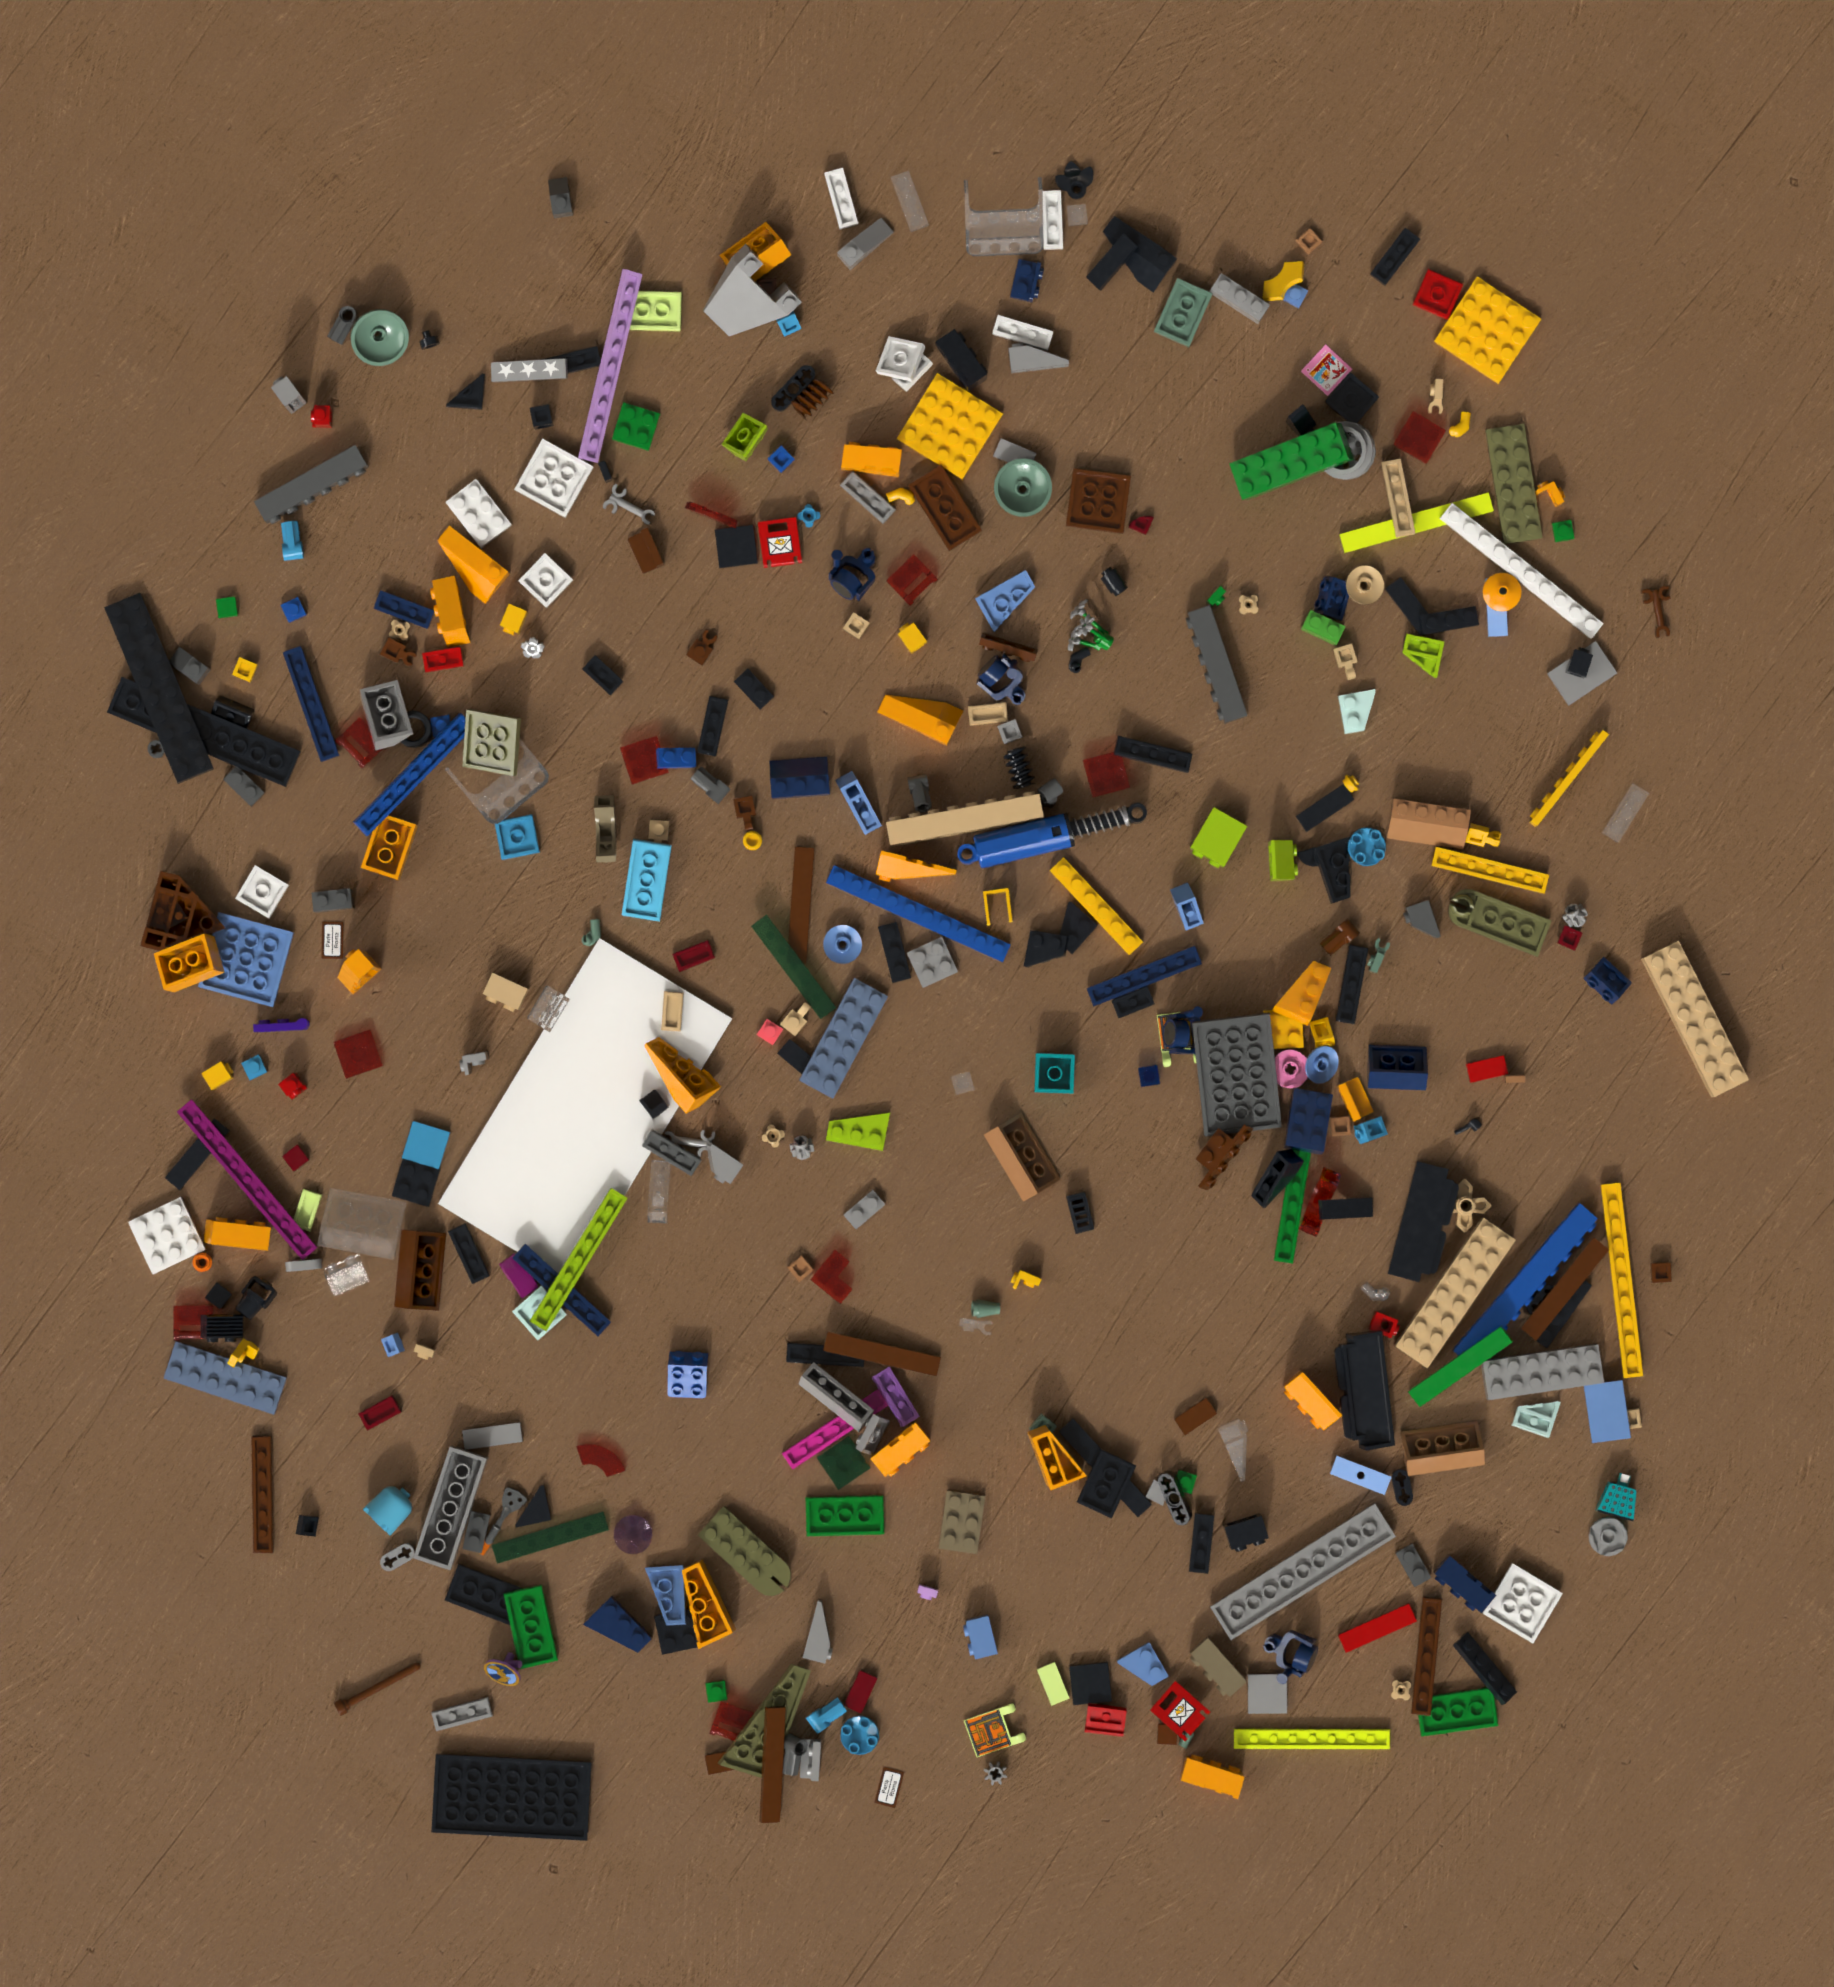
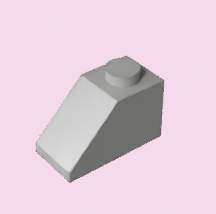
M708 1141L706 1145L710 1168L715 1174L714 1178L722 1184L725 1181L731 1184L743 1164Z

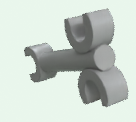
M613 485L612 494L609 500L604 502L603 509H606L607 505L612 504L614 506L612 513L615 514L618 510L617 505L641 517L645 524L650 525V521L646 520L645 516L647 514L655 516L654 511L643 510L622 499L626 495L627 490L624 488L623 492L618 494L616 493L618 485Z
M702 1130L700 1134L702 1140L675 1136L670 1131L665 1132L666 1135L672 1137V1141L676 1144L701 1147L698 1150V1157H701L703 1150H707V1142L710 1141L712 1143V1140L715 1138V1132L713 1131L712 1136L706 1138L704 1136L705 1130Z

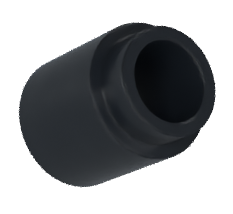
M1109 567L1101 573L1103 575L1101 578L1102 582L1115 597L1128 588L1127 582L1117 568L1112 569Z

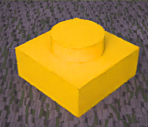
M239 657L232 675L251 683L258 665Z

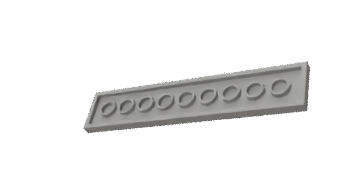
M1374 1503L1211 1605L1210 1608L1230 1640H1232L1396 1536Z

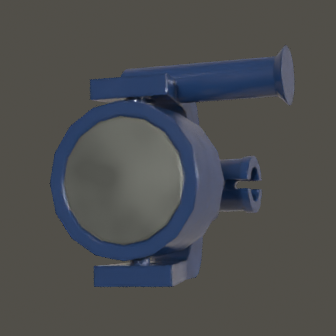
M865 548L857 559L852 556L843 557V553L840 550H834L831 553L833 569L829 572V580L833 589L845 599L852 600L856 596V599L860 601L875 582V573L871 570L875 564V555L873 550L870 551V548ZM843 566H851L859 570L868 581L862 586L854 574L842 569Z
M1005 653L1001 658L995 655L979 671L976 684L993 699L1001 700L1008 696L1015 705H1020L1025 699L1026 692L1019 684L1022 680L1023 672L1017 667V660H1011ZM1007 671L1008 678L1013 680L1003 689L994 691L990 686L994 685Z
M1196 1006L1194 1009L1169 1015L1162 1033L1164 1045L1167 1048H1174L1169 1050V1054H1195L1194 1037L1191 1049H1184L1190 1039V1027L1186 1020H1189L1191 1024L1194 1021H1201L1200 1017L1203 1015L1201 1007Z
M1290 1630L1284 1637L1271 1634L1265 1640L1264 1650L1267 1653H1276L1277 1665L1285 1669L1283 1673L1277 1675L1278 1683L1286 1684L1292 1673L1301 1678L1305 1673L1309 1672L1318 1653V1646L1314 1645L1317 1639ZM1295 1638L1301 1644L1296 1651L1292 1664L1287 1663L1285 1654L1289 1641Z

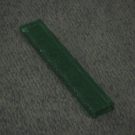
M766 914L751 925L819 1018L822 1019L836 1008L835 1004L769 916Z
M604 1511L493 1544L492 1549L498 1564L608 1531L609 1527Z

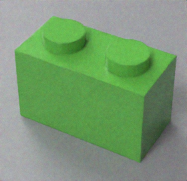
M1310 610L1301 630L1336 646L1346 626Z

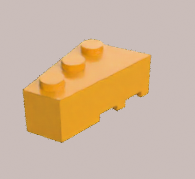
M849 442L848 445L844 444L841 470L899 477L902 449L894 447L881 448L878 445L871 444L860 446V443Z
M455 576L432 580L433 588H430L432 600L436 599L437 605H433L435 616H439L440 620L437 623L439 634H443L448 648L470 643Z
M1313 961L1278 1001L1272 1011L1308 1026L1331 968Z
M216 1217V1220L206 1219L204 1243L268 1251L271 1227L265 1226V1222L254 1221V1225L246 1224L247 1220L235 1219L234 1223L227 1222L228 1218Z
M1046 1425L1027 1432L1044 1480L1050 1490L1086 1477L1083 1470Z
M1194 1754L1191 1757L1186 1756L1180 1776L1181 1781L1215 1790V1792L1220 1794L1232 1795V1798L1235 1799L1239 1798L1245 1778L1243 1772H1240V1768L1229 1765V1768L1221 1766V1762L1210 1760V1763L1202 1761L1203 1757Z

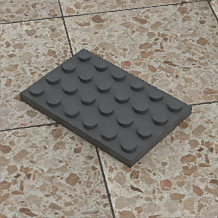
M1270 1013L1192 1022L1204 1136H1213L1218 1128L1227 1134L1238 1133L1244 1124L1253 1128L1252 1131L1281 1128Z

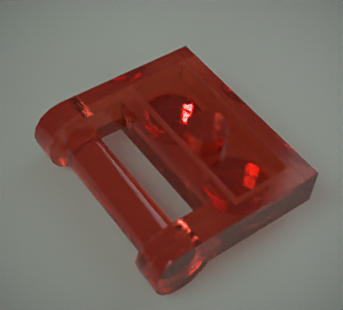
M913 554L886 582L911 606L914 603L913 600L938 579ZM924 573L927 577L907 595L904 591Z
M360 717L335 740L338 745H341L359 763L358 766L361 769L366 767L383 750H375L369 726ZM350 735L368 753L365 758L346 740Z
M173 1306L174 1341H180V1339H206L200 1338V1331H181L180 1325H200V1315L213 1314V1306Z
M721 1701L709 1734L713 1736L716 1734L734 1741L739 1734L718 1727L719 1723L721 1722L742 1730L754 1712Z

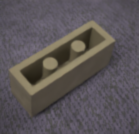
M1205 1637L1190 1651L1192 1655L1190 1659L1197 1667L1201 1665L1205 1669L1203 1674L1210 1681L1215 1680L1218 1684L1216 1688L1223 1696L1227 1694L1231 1697L1247 1682L1208 1637Z

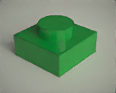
M1571 520L1551 524L1555 543L1575 539Z
M1220 586L1206 602L1211 607L1214 604L1219 606L1225 599L1223 595L1226 591Z
M1178 1469L1176 1476L1183 1492L1192 1494L1197 1475Z
M725 1680L705 1683L708 1703L728 1700Z

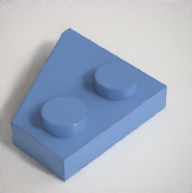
M1149 1642L1117 1660L1118 1664L1151 1686L1169 1677Z

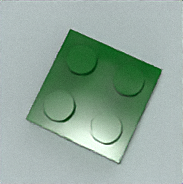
M623 402L612 440L649 451L660 413Z

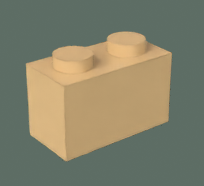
M492 973L483 994L486 995V1000L494 1004L497 1001L504 1003L503 1008L514 1012L515 1009L520 1010L529 989Z

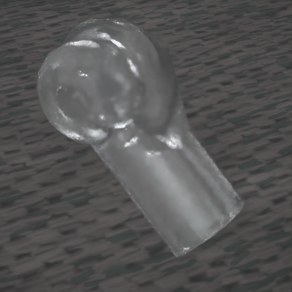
M1368 1282L1361 1287L1362 1291L1372 1301H1385L1390 1296V1290L1386 1287L1374 1289Z

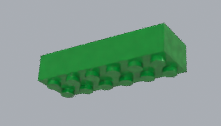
M1336 422L1229 463L1241 499L1250 500L1352 461L1354 457L1342 423Z

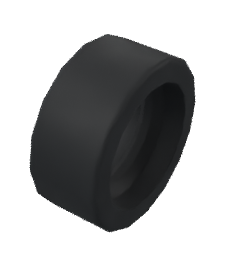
M407 711L409 719L418 718L423 722L425 732L419 740L412 741L406 738L401 743L411 748L422 747L431 738V722L426 715L419 711Z

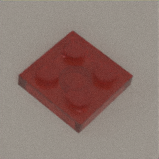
M1413 411L1393 446L1420 462L1427 464L1446 430Z
M657 736L620 747L632 785L669 773L668 768H657L656 749L661 748Z
M1114 752L1083 760L1092 798L1130 788L1123 759L1113 755Z
M371 1030L333 1042L346 1079L383 1067Z

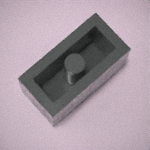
M351 888L311 893L313 912L315 913L355 909L353 890Z

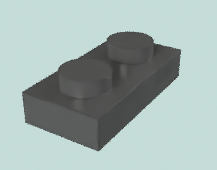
M235 767L223 779L251 807L265 794L239 767Z
M471 1511L462 1549L482 1553L491 1515Z
M1412 1543L1395 1552L1414 1587L1431 1578Z

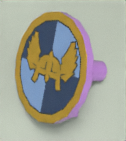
M509 1652L504 1661L488 1660L484 1664V1671L497 1683L515 1686L520 1682L519 1672L515 1668H521L522 1662L520 1660H513L515 1655Z

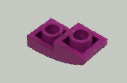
M513 1253L499 1263L507 1279L512 1282L520 1297L524 1298L538 1288V1285L533 1277L512 1259L515 1255Z

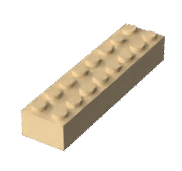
M1035 791L1023 793V797L1016 798V795L1005 796L1003 801H997L994 798L985 800V804L978 805L977 802L967 803L965 808L960 809L956 805L947 807V811L939 812V809L929 810L927 815L922 816L918 812L908 814L909 818L901 819V816L891 817L889 822H886L890 847L1034 821L1042 819L1044 816L1040 794H1035Z
M1676 941L1642 958L1641 960L1710 1096L1716 1097L1748 1081L1749 1079L1680 942Z
M1481 1218L1394 1346L1425 1368H1428L1516 1240L1485 1218Z

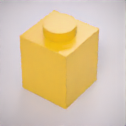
M508 604L500 626L504 628L503 632L514 635V632L519 634L528 612Z
M914 622L911 625L906 623L899 628L900 633H898V637L911 654L927 644V640Z
M221 1061L201 1074L210 1089L215 1090L233 1079L232 1073L234 1071L229 1063L225 1064L224 1061Z

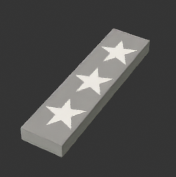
M567 359L491 362L492 382L568 379Z

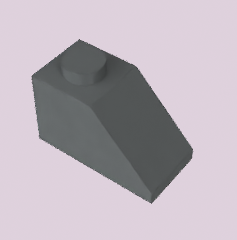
M567 177L548 180L554 219L573 216Z
M180 647L169 660L173 667L198 685L202 683L211 670Z
M1429 900L1405 908L1406 912L1403 913L1406 924L1410 923L1411 927L1435 939L1441 937Z

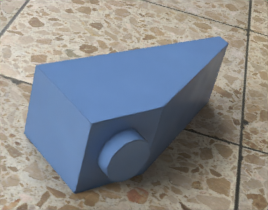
M851 771L836 779L835 781L863 833L866 835L882 826L854 773Z

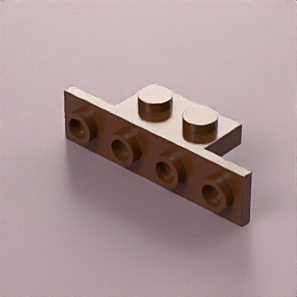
M1244 1124L1234 1139L1222 1129H1217L1196 1157V1160L1209 1170L1198 1185L1201 1189L1208 1190L1216 1184V1178L1227 1169L1228 1162L1239 1153V1148L1243 1142L1248 1141L1251 1137L1253 1130L1251 1126Z

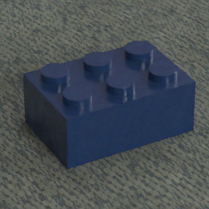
M1294 1088L1284 1149L1319 1155L1323 1154L1333 1098L1332 1094Z

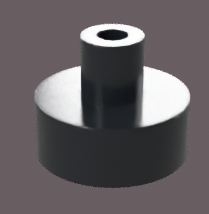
M430 330L422 332L424 339L419 341L422 350L440 344L438 336H431Z

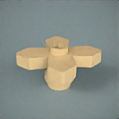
M1463 1179L1458 1184L1459 1190L1453 1213H1457L1456 1225L1463 1232H1467L1473 1226L1472 1213L1484 1214L1491 1207V1204L1484 1197L1472 1199L1473 1186L1466 1179ZM1462 1202L1467 1203L1468 1206L1466 1209L1461 1208Z

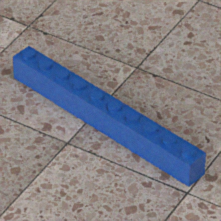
M1577 1203L1455 1345L1452 1351L1460 1355L1501 1325L1507 1330L1509 1321L1517 1319L1521 1314L1519 1311L1521 1307L1529 1305L1534 1298L1532 1296L1536 1290L1540 1291L1546 1285V1278L1549 1275L1552 1277L1559 1270L1558 1264L1561 1261L1565 1262L1571 1256L1570 1250L1574 1246L1578 1247L1583 1242L1584 1238L1582 1236L1587 1231L1590 1233L1596 1227L1597 1223L1595 1221L1598 1218L1581 1203Z

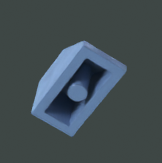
M1185 883L1170 889L1185 930L1187 931L1204 924L1189 884Z

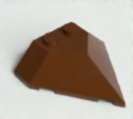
M160 871L140 946L161 951L196 936L226 929L180 876Z

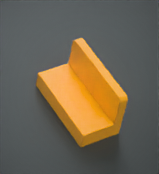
M1358 1077L1337 1086L1352 1121L1373 1113V1108Z

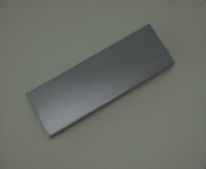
M653 1129L642 1144V1147L692 1176L702 1160Z

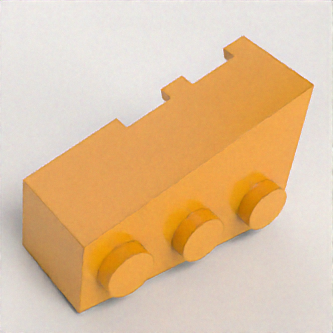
M915 1421L870 1459L885 1477L888 1474L891 1477L900 1470L898 1466L903 1462L905 1464L909 1463L915 1458L913 1454L917 1451L922 1452L930 1445L929 1442L931 1440Z

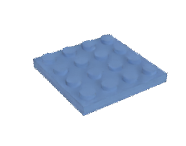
M218 912L217 919L226 929L214 932L212 936H215L225 973L200 982L198 987L274 1007L294 932Z

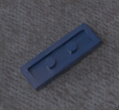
M381 590L373 608L429 629L435 613L434 610Z

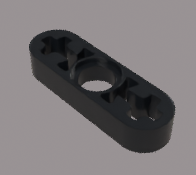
M802 366L773 396L771 404L775 411H785L791 405V402L795 401L797 396L801 395L802 391L813 382L815 370L811 366ZM810 370L811 378L809 379L806 377L802 381V383L805 384L804 386H802L798 380H795L796 377H798L799 380L803 377V371L808 372ZM792 383L799 386V391L796 394H791L788 391V386ZM785 391L787 396L791 397L792 399L789 401L788 398H786L784 400V406L777 407L776 399L778 398L779 400H781L784 397V394H782V392Z
M1170 1470L1164 1471L1158 1478L1159 1487L1174 1522L1178 1525H1186L1192 1518L1190 1506L1176 1474ZM1165 1478L1171 1479V1482H1170V1483H1169L1168 1481L1165 1482L1164 1479H1165ZM1172 1493L1177 1494L1180 1501H1172L1170 1495ZM1179 1514H1185L1186 1517H1180Z

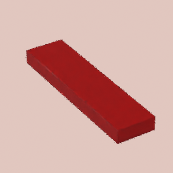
M1407 1603L1338 1634L1345 1653L1415 1623L1417 1620L1410 1604Z

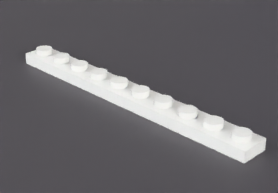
M1453 503L1440 517V520L1504 571L1514 576L1518 582L1590 639L1593 638L1604 624Z

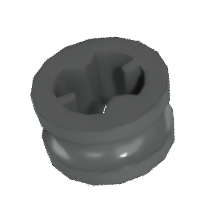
M158 740L150 742L147 748L148 753L153 758H160L165 754L162 745L159 747L162 749L161 753H152V746L161 745V742Z

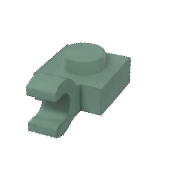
M1380 938L1375 941V948L1377 950L1375 956L1371 955L1367 963L1370 966L1368 971L1375 974L1379 970L1385 952L1390 947V943L1387 942L1386 946L1381 948L1379 946Z

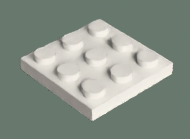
M542 439L514 490L566 518L594 467Z
M182 1197L128 1222L152 1275L206 1250Z
M1511 1563L1494 1592L1497 1596L1482 1613L1529 1642L1534 1643L1563 1593Z

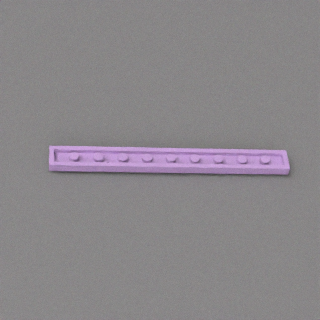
M622 269L578 456L580 459L594 463L599 461L642 274L627 269Z

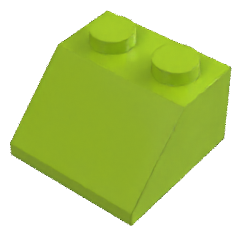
M742 413L721 445L735 456L747 461L763 439L768 427L764 423Z
M1270 840L1268 842L1270 881L1294 880L1295 876L1298 875V865L1294 864V856H1297L1296 844L1293 845V840Z

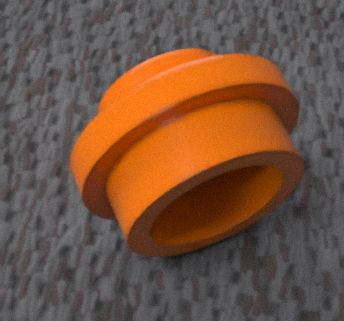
M198 1253L193 1258V1266L199 1272L208 1271L212 1266V1258L207 1253ZM202 1258L206 1260L204 1266H201L199 1263Z

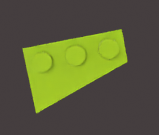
M890 1113L829 1121L826 1140L883 1151Z

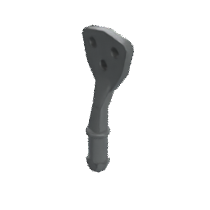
M510 1487L505 1488L502 1497L503 1510L501 1516L492 1525V1529L486 1536V1544L490 1545L494 1542L496 1535L501 1530L504 1519L509 1513L520 1509L527 1501V1498L518 1490Z

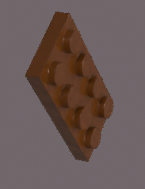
M942 465L908 485L948 551L982 532Z

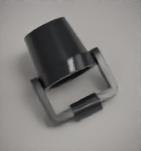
M253 1276L241 1292L243 1296L235 1309L251 1320L262 1308L266 1309L277 1296V1291L265 1279ZM255 1282H258L267 1291H271L266 1300L250 1290Z

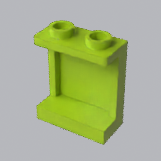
M1213 807L1190 847L1193 850L1192 854L1200 859L1204 856L1210 860L1209 864L1218 869L1220 866L1224 867L1247 826Z

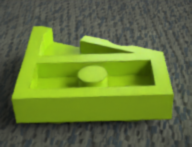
M1406 634L1402 653L1433 678H1437L1445 641Z

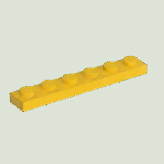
M1602 730L1600 733L1596 731L1590 738L1592 743L1588 748L1585 746L1577 755L1580 757L1576 763L1572 762L1565 770L1568 773L1564 779L1560 777L1554 784L1556 789L1552 794L1548 792L1542 799L1544 804L1540 809L1536 807L1531 813L1530 817L1532 819L1529 823L1534 827L1539 825L1609 734Z
M1435 847L1431 864L1433 867L1545 894L1549 878L1548 874Z
M1064 857L1050 870L1128 955L1143 943Z

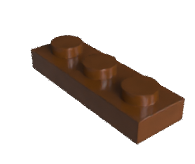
M982 633L979 645H982V648L993 651L995 649L1001 651V654L1005 653L1007 656L1015 655L1025 662L1035 661L1038 649L986 633Z

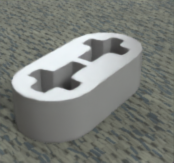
M322 1259L285 1262L286 1272L322 1269Z
M409 1543L400 1545L382 1556L380 1560L381 1567L386 1571L396 1569L414 1557L415 1548ZM403 1547L411 1549L410 1557L406 1555L401 1558L399 1557V1554L403 1552ZM396 1556L397 1560L392 1563L393 1567L385 1566L386 1557L392 1559Z

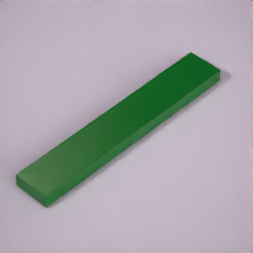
M1296 1150L1293 1151L1304 1163L1296 1176L1285 1187L1274 1261L1291 1264L1294 1261L1311 1153Z
M1502 1325L1411 1388L1408 1393L1419 1407L1423 1406L1513 1342V1339Z

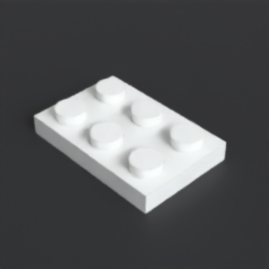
M477 479L446 501V504L481 549L512 526Z

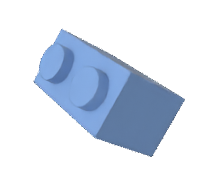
M988 1614L967 1619L963 1629L965 1637H970L971 1644H967L970 1656L974 1655L975 1659L998 1654Z

